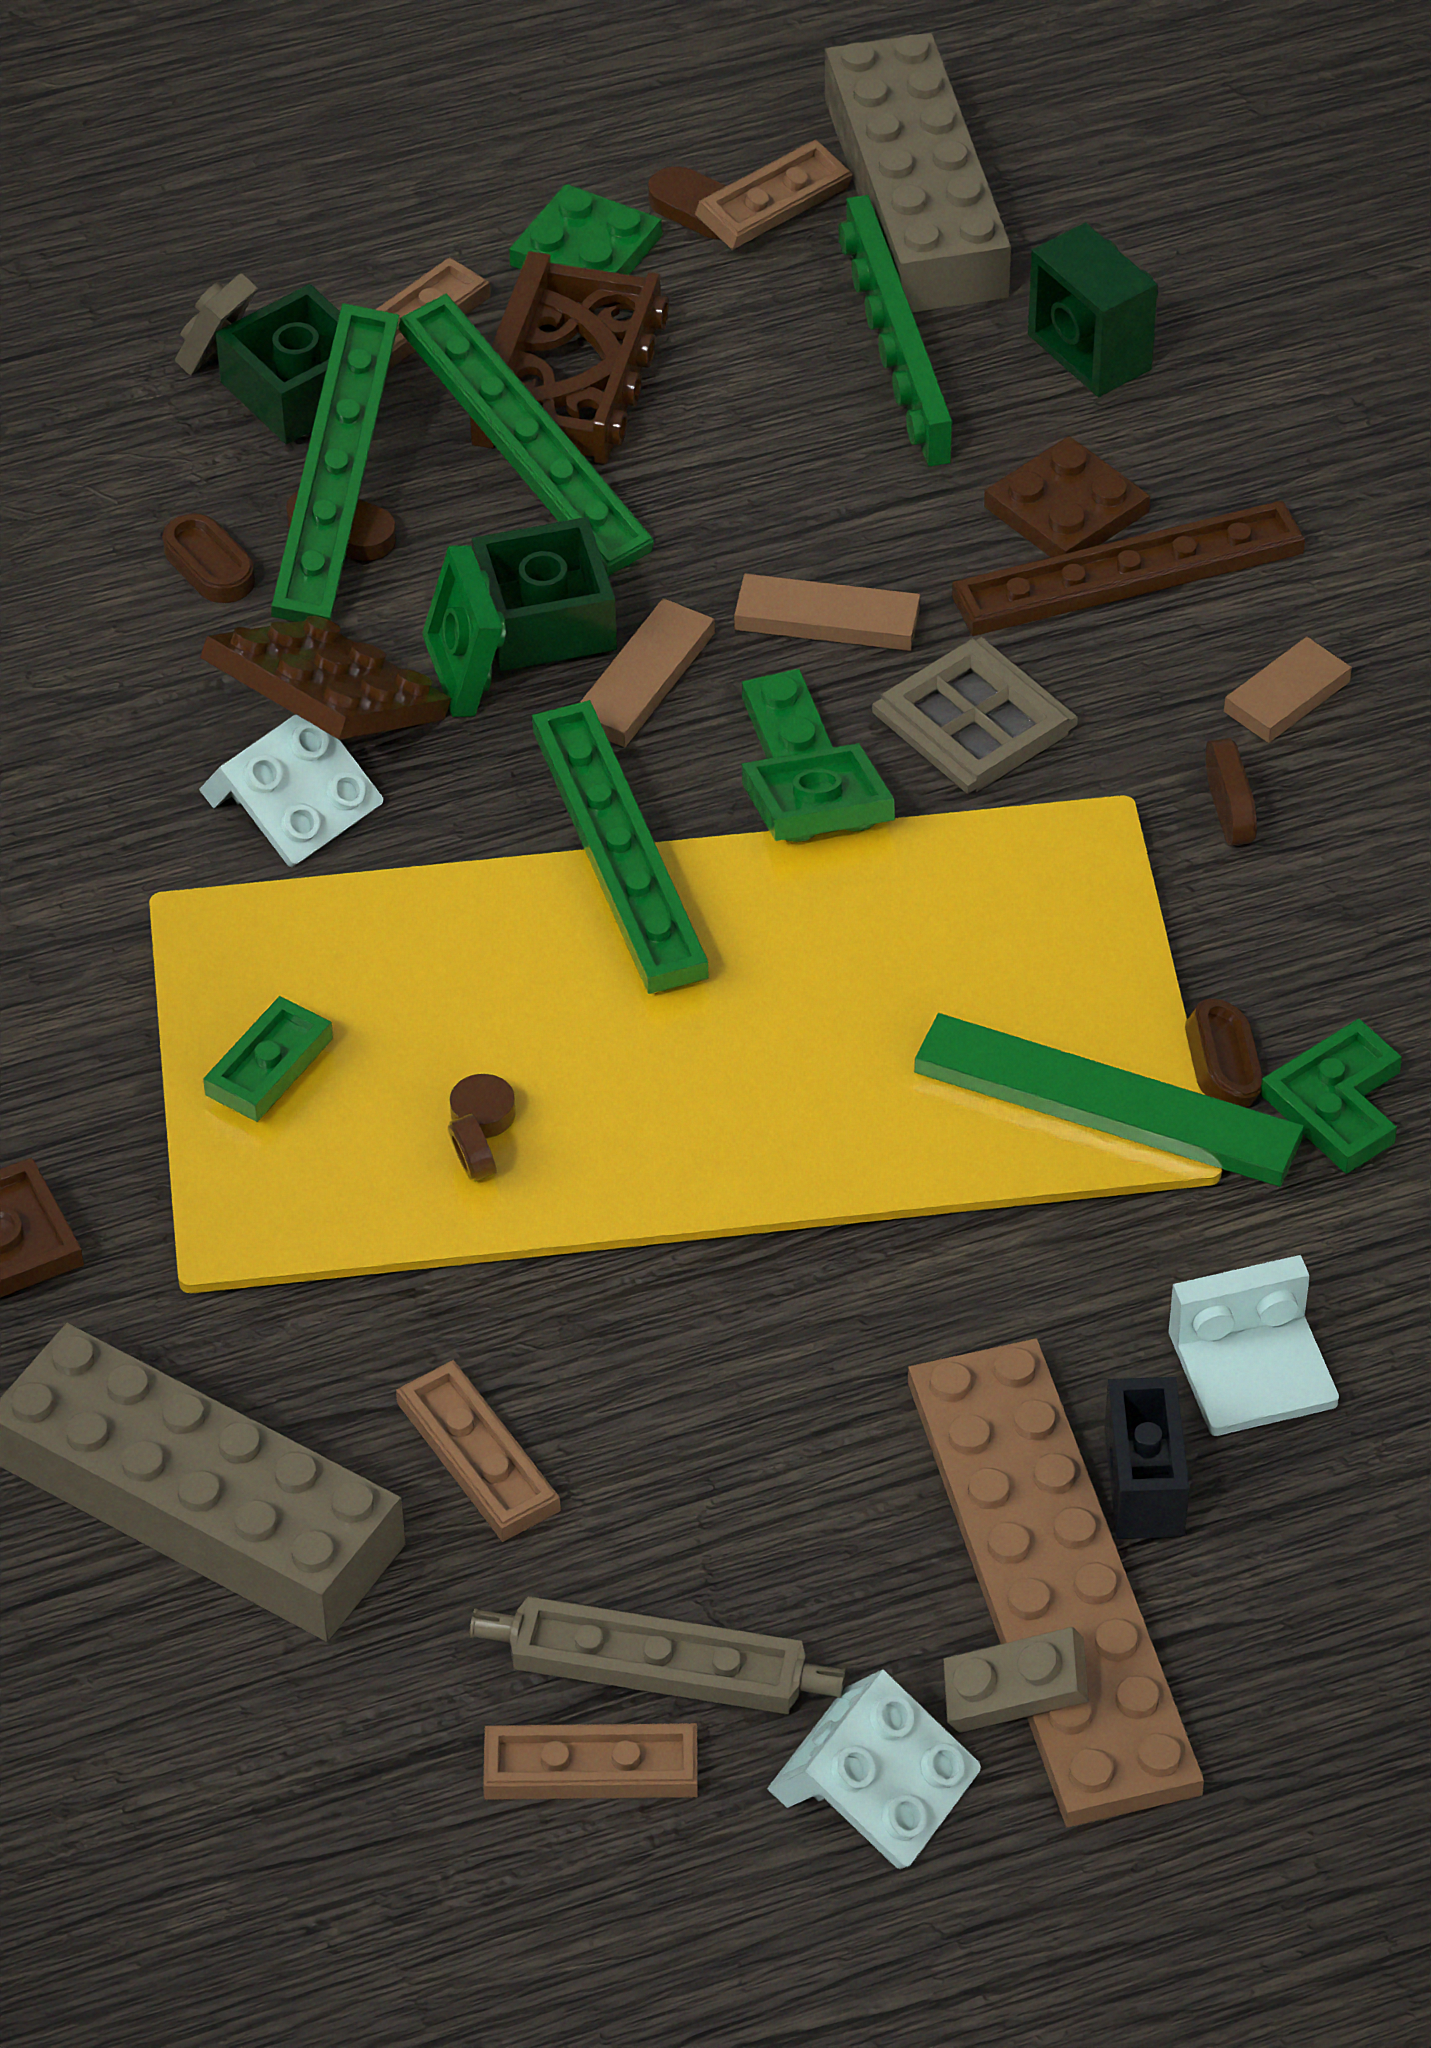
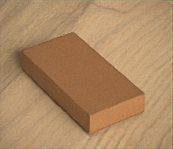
M1305 637L1225 697L1224 712L1267 743H1270L1350 682L1352 667L1309 637Z

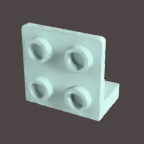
M296 714L220 766L199 789L213 809L231 796L238 805L242 804L289 867L298 865L383 803L382 795L341 741Z
M1301 1255L1173 1284L1169 1335L1208 1430L1213 1436L1322 1412L1338 1406L1339 1394L1305 1318L1310 1275Z
M882 1669L844 1688L842 1697L835 1699L767 1789L787 1808L813 1796L818 1801L825 1799L896 1868L902 1869L912 1864L980 1772L981 1765Z

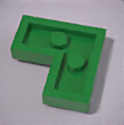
M1358 1018L1262 1078V1091L1260 1095L1288 1121L1303 1125V1135L1345 1174H1348L1395 1144L1397 1126L1372 1105L1364 1095L1400 1073L1402 1056Z

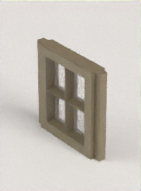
M982 637L976 641L972 638L887 690L881 694L880 700L872 704V713L967 794L972 791L978 792L1063 739L1068 735L1069 730L1077 726L1078 720L1074 713Z

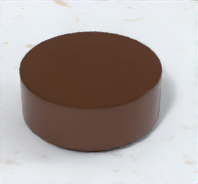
M475 1074L462 1079L454 1086L450 1094L451 1119L455 1120L472 1113L480 1125L485 1138L503 1133L511 1126L515 1118V1098L512 1087L504 1079L491 1074Z
M469 1113L450 1121L448 1126L449 1135L469 1179H473L476 1182L497 1173L493 1155L474 1115Z

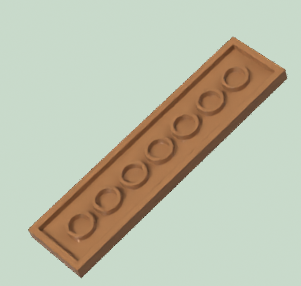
M1037 1338L908 1366V1385L1000 1643L1004 1644L1069 1627H1074L1084 1638L1089 1702L1027 1716L1066 1828L1202 1796L1203 1776Z

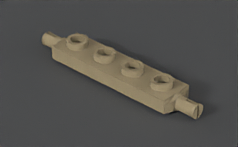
M529 1596L517 1609L515 1616L482 1611L475 1608L470 1625V1638L476 1637L510 1643L515 1670L788 1715L790 1708L799 1698L801 1691L841 1698L846 1682L847 1670L845 1668L838 1669L807 1664L803 1643L800 1640Z

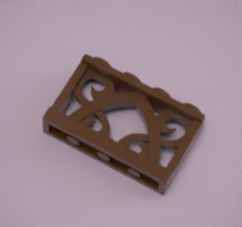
M528 251L492 343V348L519 380L525 375H536L541 378L542 386L536 387V378L530 382L522 383L582 455L593 456L595 463L607 464L613 445H622L627 429L626 409L628 405H637L642 381L640 371L642 367L650 368L655 351L654 333L656 329L663 330L665 328L669 312V297L661 295V278L659 273L648 272L645 278L551 263V254ZM601 306L608 307L600 311L597 316L593 313ZM619 309L634 311L632 317L626 321L613 319L619 315ZM544 324H550L555 326L556 331L543 332L540 328ZM578 332L593 346L602 361L585 372L555 382V376L551 367L541 358L531 354V351H543L559 347L570 341ZM566 406L567 412L571 417L559 416L555 408ZM592 407L597 410V413L591 421L580 419L579 409ZM470 416L472 445L494 449L495 445Z

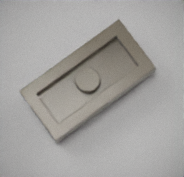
M240 273L225 287L216 282L206 290L195 304V308L199 313L181 331L180 336L185 341L174 360L190 376L218 353L215 332L241 319L258 289L246 276Z
M1074 1627L944 1658L947 1722L958 1733L1089 1702L1084 1638Z

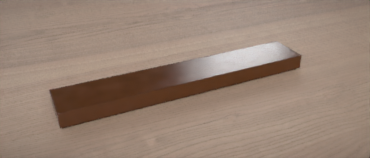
M1280 500L952 582V598L973 637L1304 554L1305 538L1284 501Z

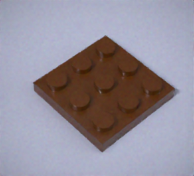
M309 616L305 621L292 623L272 622L270 626L254 629L237 627L234 629V632L208 635L200 656L201 659L338 740L444 720L452 699L431 687L433 682L426 675L414 670L400 669L385 660L386 654L381 649L366 643H355L340 634L341 628L336 623L317 616Z

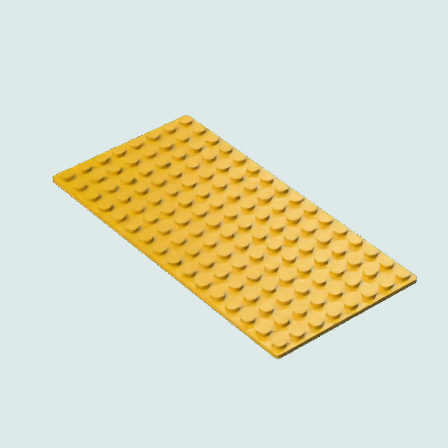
M1120 795L895 818L893 821L876 823L871 828L863 831L842 829L815 834L811 839L800 842L775 841L770 831L654 842L708 960L709 978L652 994L647 993L585 849L164 891L155 893L149 900L179 1286L186 1293L1215 1185L1221 1179V1168L914 1073L915 1057L937 1014L941 1013L1205 1095L1200 1090L1196 1080L1185 1031L1187 1020L1136 804L1129 796ZM281 996L331 1021L333 1039L262 1118L256 1122L206 1096L203 1078L270 1005ZM491 1074L504 1079L512 1087L515 1098V1118L506 1131L497 1136L486 1138L495 1161L497 1173L475 1182L473 1179H469L462 1167L449 1135L448 1126L450 1125L449 1122L452 1121L450 1094L454 1086L468 1076Z

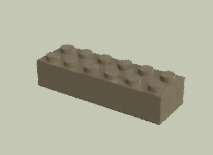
M932 33L904 35L898 38L864 43L855 42L844 46L825 48V101L848 168L853 174L852 179L858 196L869 195L912 313L1009 298L1011 245Z
M66 1323L0 1398V1467L326 1642L330 1640L406 1545L400 1496L69 1323Z

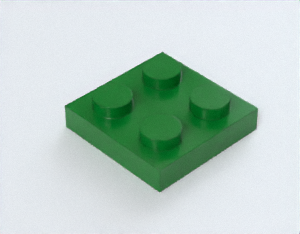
M565 184L509 248L510 266L522 269L528 251L551 254V263L630 275L662 237V219Z
M448 546L422 636L443 693L452 698L449 705L452 717H475L482 693L487 692L491 685V664L496 648H501L505 641V619L503 614L495 609L490 596L488 574L485 570H480L472 546Z
M859 743L741 763L743 787L775 841L800 842L811 839L815 834L842 829L863 831L871 828L876 823L895 820L894 797Z

